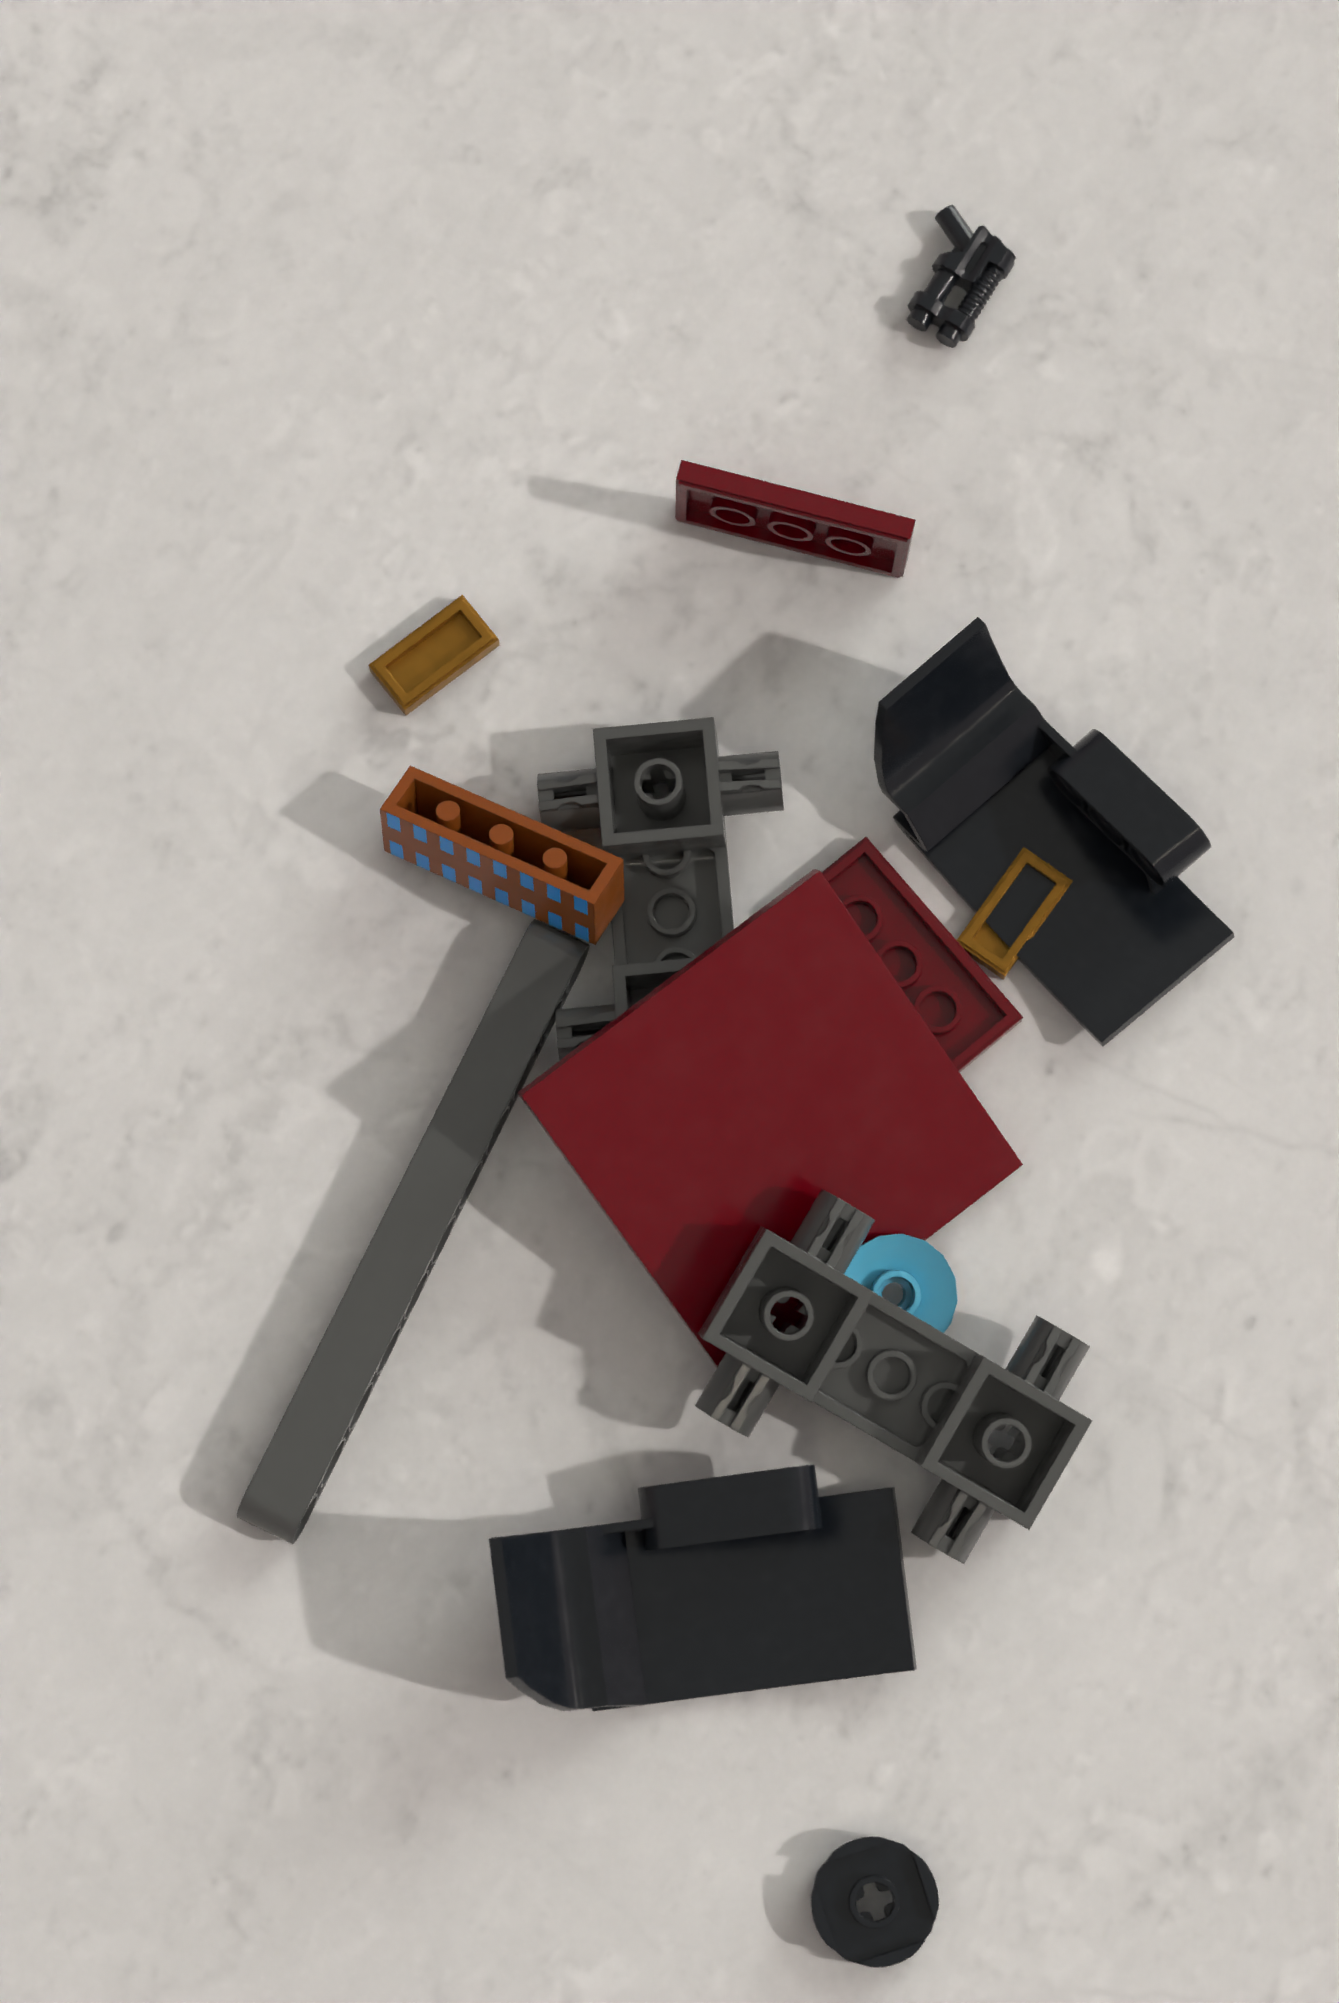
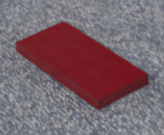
M681 460L676 477L675 519L679 522L897 578L904 575L915 519Z
M864 837L822 872L959 1072L964 1070L1022 1021L1023 1016L867 837Z

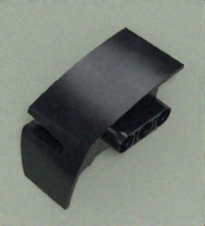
M979 617L973 620L879 701L875 721L874 762L878 784L882 793L900 809L893 816L894 821L975 913L1023 847L1073 880L1036 934L1025 942L1017 956L1018 960L1102 1047L1235 937L1234 932L1178 878L1182 872L1211 848L1210 841L1204 831L1174 800L1100 731L1092 729L1074 746L1066 741L1014 684L1002 663L986 624ZM1026 864L985 923L1010 949L1056 884Z
M815 1465L780 1468L638 1488L641 1520L489 1538L506 1679L522 1693L539 1704L560 1711L592 1708V1711H602L917 1670L895 1487L819 1497Z

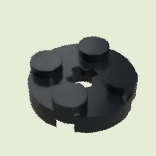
M862 1837L839 1846L820 1866L815 1875L810 1905L816 1929L829 1947L845 1960L867 1967L879 1968L903 1962L920 1949L925 1939L931 1933L933 1923L936 1920L939 1896L931 1870L916 1853L904 1844L889 1839ZM873 1882L878 1891L889 1890L892 1895V1902L884 1906L885 1917L875 1921L870 1912L859 1913L856 1906V1901L864 1897L863 1886Z

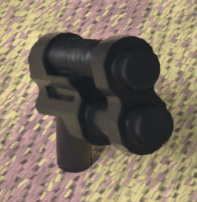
M949 205L935 216V220L955 248H953L952 252L940 254L932 265V270L935 274L924 292L916 291L908 303V309L911 312L907 317V322L915 329L923 332L928 329L930 324L939 327L936 338L945 346L955 348L959 341L968 340L975 329V320L978 318L981 310L984 309V305L987 304L993 291L996 290L995 287L999 285L998 282L1005 279L1015 265L1014 260L1016 257L997 236L991 235L985 226H979L975 233H973L955 206ZM954 286L961 287L967 294L963 297L964 300L961 301V304L958 305V309L950 308L943 304Z

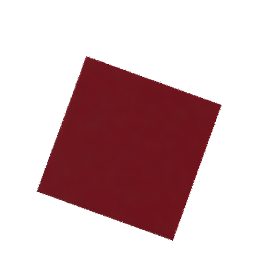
M817 869L810 871L517 1092L716 1368L726 1352L702 1339L698 1332L760 1226L791 1242L819 1192L823 1189L875 1220L862 1244L877 1236L901 1233L926 1240L1023 1165L822 872ZM790 1297L785 1304L777 1301L773 1305L770 1313L777 1317L772 1323L774 1328L780 1329L784 1322H790L795 1325L799 1321L801 1313L794 1309L798 1303L796 1298Z

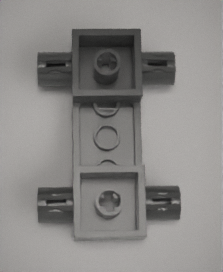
M714 717L595 728L593 729L596 768L538 774L537 789L542 824L561 832L601 828L603 850L624 859L625 900L611 921L615 965H612L615 1004L557 1009L555 1021L559 1060L734 930L724 816L784 811L778 751L719 756ZM661 782L667 783L669 791L672 792L668 793L667 797L654 799L653 795L649 794L655 793L653 785Z
M821 1189L791 1242L760 1226L698 1332L700 1337L726 1353L695 1406L734 1431L749 1437L781 1384L811 1403L818 1404L915 1461L922 1468L941 1478L911 1533L964 1564L995 1510L1030 1530L1093 1420L1059 1400L1090 1346L1036 1315L1006 1369L971 1350L844 1275L875 1220L840 1198ZM790 1297L796 1298L798 1303L794 1309L801 1313L799 1321L795 1325L790 1322H784L780 1329L774 1328L772 1323L777 1317L770 1313L773 1305L777 1301L785 1304ZM1006 1425H1011L1012 1427L1007 1432L1008 1435L1014 1438L1011 1448L1007 1450L998 1447L991 1454L989 1450L993 1444L988 1439L994 1429L1002 1431Z

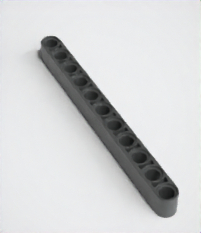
M536 919L527 928L242 1498L237 1518L291 1544H294L299 1538L519 1096L517 1092L523 1088L555 1023L556 1010L562 1009L582 969L590 948L589 944Z

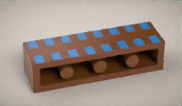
M409 766L380 808L384 851L594 945L597 944L625 900L624 859L413 766Z

